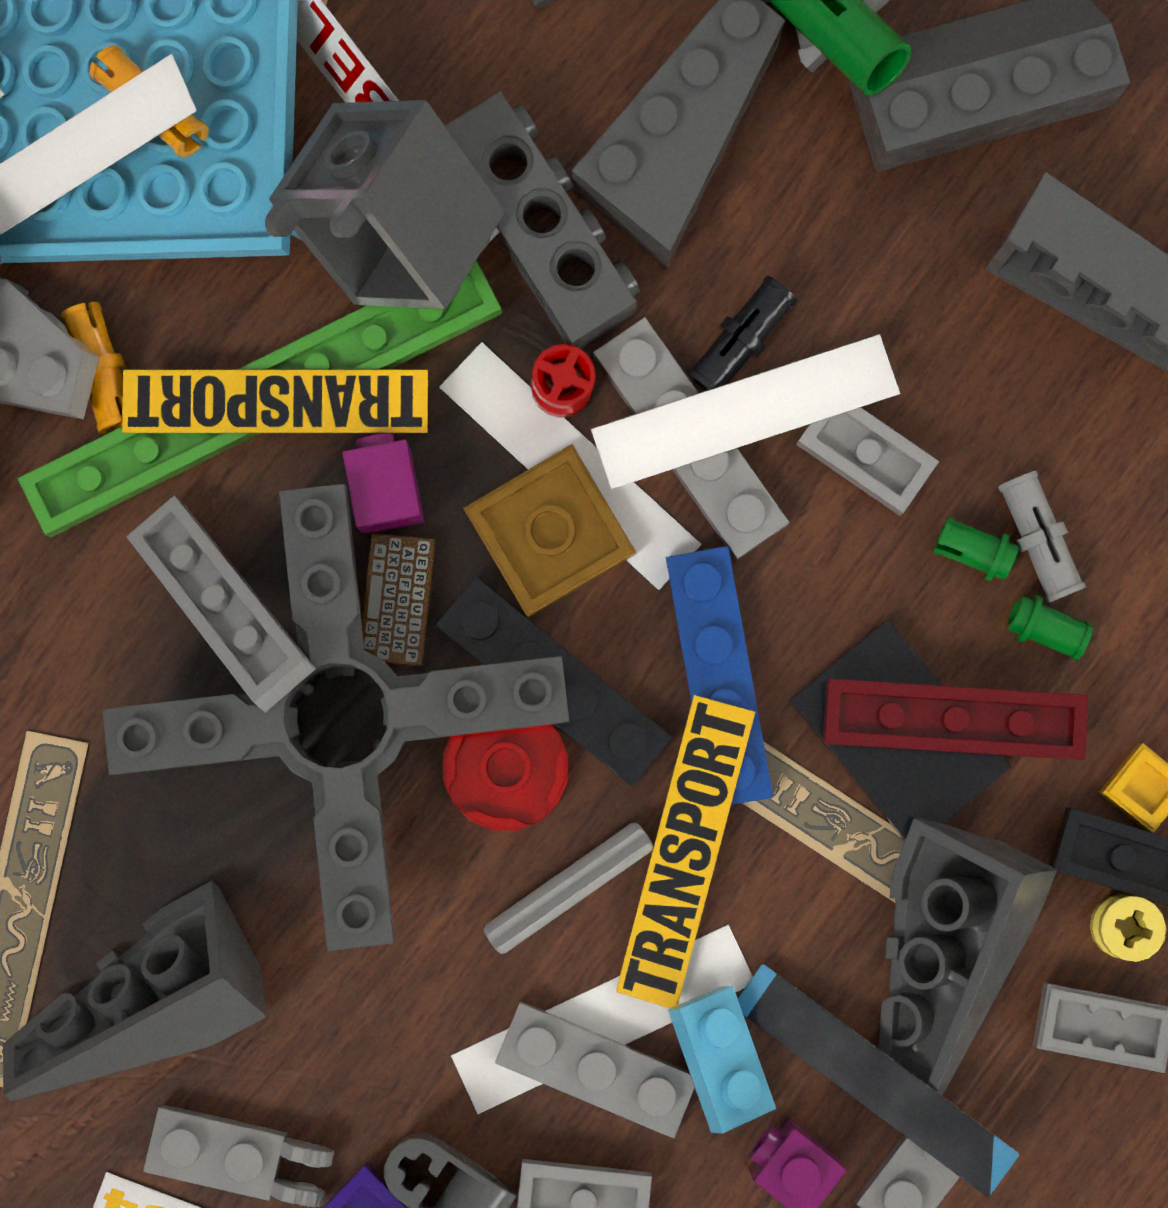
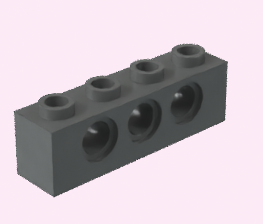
M500 91L445 125L506 211L497 225V229L500 232L496 236L565 344L576 346L582 350L636 316L637 301L633 296L640 293V289L635 278L622 260L614 264L611 263L600 245L606 241L603 229L588 208L579 212L566 192L573 188L572 183L558 159L553 155L545 160L533 142L534 139L539 137V133L525 108L521 104L511 108ZM504 158L518 159L526 166L524 173L520 177L509 181L496 177L492 173V169L498 161ZM539 209L550 210L560 219L558 225L547 233H537L530 230L526 226L525 221L533 211ZM570 261H582L588 264L594 272L592 278L580 286L566 284L561 280L558 273L562 266Z

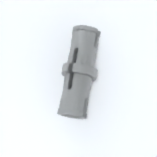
M1032 471L998 486L1005 498L1021 538L1016 540L1020 552H1028L1046 594V601L1050 603L1084 589L1086 585L1082 582L1064 541L1063 535L1068 533L1063 521L1056 522L1037 478V471Z

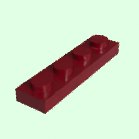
M827 679L823 744L1085 760L1088 695Z

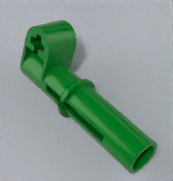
M761 0L764 3L770 2L864 95L872 96L888 88L900 76L910 60L912 51L910 45L863 0Z

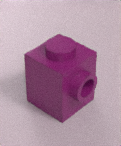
M391 433L366 436L356 440L357 449L342 452L356 527L363 535L425 523L412 453L406 439L395 441L394 434Z
M788 1117L779 1129L773 1125L770 1126L759 1138L749 1154L753 1162L748 1169L753 1181L786 1208H818L847 1171L836 1155Z

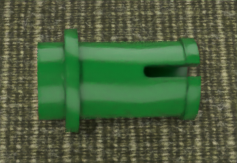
M948 516L935 544L933 554L942 555L985 573L984 579L991 582L993 577L1005 581L1015 561L1019 545L1009 542L1010 535L1003 533L998 538Z
M1035 594L1031 599L1020 595L1008 616L1006 630L1015 633V640L1020 643L1029 639L1067 655L1072 660L1078 661L1091 639L1093 632L1092 623L1081 621L1042 604L1043 597Z

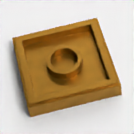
M573 444L463 508L528 618L637 554Z

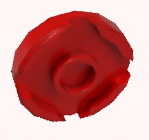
M552 725L451 736L443 753V782L452 803L469 821L492 831H518L542 821L559 804L568 782V754L559 732Z

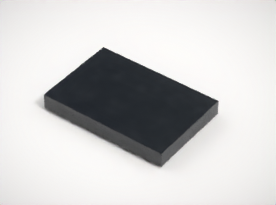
M887 619L788 702L823 743L827 679L943 685ZM824 744L904 841L914 817H922L944 824L1011 768L1002 755Z

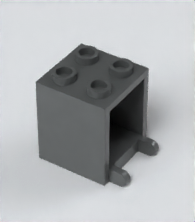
M427 100L333 103L270 196L269 200L273 207L266 216L265 227L267 232L273 237H287L294 230L354 305L446 309L450 301L458 294L463 280L481 251L488 245L492 233L506 211Z

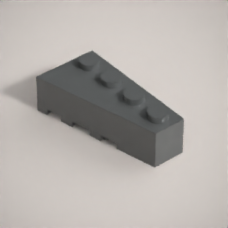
M718 0L572 170L573 192L666 269H668L678 245L702 201L703 194L717 166H719L730 140L779 45L785 19L761 0Z
M1045 172L1020 206L984 270L1168 372V254Z

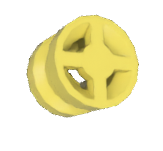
M1117 894L1106 897L1097 904L1091 915L1090 931L1093 941L1103 952L1122 960L1137 962L1149 959L1159 951L1165 940L1166 925L1163 914L1152 902L1141 897ZM1134 911L1136 912L1134 918L1137 920L1139 926H1136V922L1132 918ZM1134 935L1135 937H1133L1132 939L1127 940V941H1126V944H1125V946H1124L1123 944H1124L1125 939H1128V938H1130V937H1132V936Z

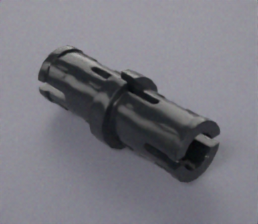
M767 275L763 279V283L733 319L727 316L720 324L719 328L722 333L697 364L690 368L687 372L688 376L705 391L729 384L751 356L758 358L765 350L762 342L788 310L795 306L798 302L797 298L780 282Z

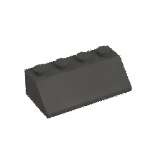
M1029 0L900 36L910 45L912 49L911 57L906 68L888 88L878 94L868 96L864 95L848 79L876 173L1112 107L1131 83L1113 25L1092 0Z

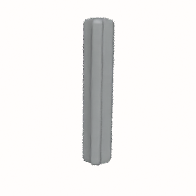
M630 823L488 922L484 927L486 937L500 954L507 953L650 853L653 849L652 841L638 823Z

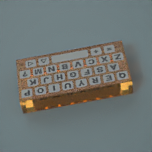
M372 533L362 632L364 650L383 659L386 663L423 667L436 551L435 539Z

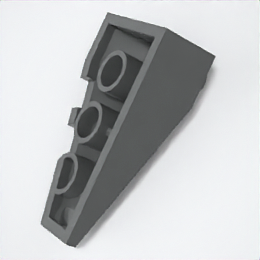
M914 817L891 875L890 898L895 899L893 936L887 937L885 958L891 959L888 998L882 1002L878 1049L943 1096L1033 931L1057 869L1002 841L922 817Z
M211 880L157 910L142 923L147 933L121 956L111 950L96 963L101 972L74 996L70 993L60 994L3 1044V1095L10 1101H15L207 1048L266 1018L261 967L220 887Z

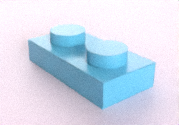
M721 986L668 1009L711 1133L723 1134L776 1109L733 986Z

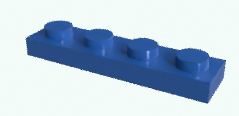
M725 546L666 557L691 703L694 695L755 712L731 805L773 798L729 547Z

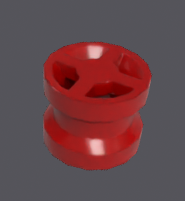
M568 344L553 345L542 351L535 360L530 385L532 398L538 408L548 415L559 418L573 416L585 408L590 401L596 377L594 364L588 354L580 348ZM570 387H574L575 389H577V391L570 389L568 391L562 392L563 389H568Z

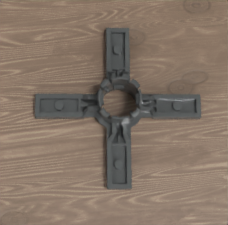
M337 484L279 491L292 620L296 625L298 647L316 669L266 713L254 704L247 694H229L102 709L109 775H121L279 756L292 773L312 783L315 807V817L313 820L327 951L394 944L396 939L378 775L396 760L406 741L570 723L562 656L397 676L383 659L364 650L346 485ZM356 670L364 671L374 679L383 691L384 697L381 699L384 711L383 725L387 726V730L382 740L377 739L373 741L372 749L374 751L365 759L337 761L335 768L326 766L327 764L315 759L308 749L302 747L303 743L297 722L299 704L296 703L297 698L302 699L304 695L311 696L314 693V686L312 684L318 680L315 678L318 674H326L328 679L340 676H354Z

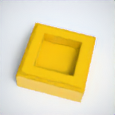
M1138 743L1098 793L1143 830L1154 833L1168 816V763L1144 743Z

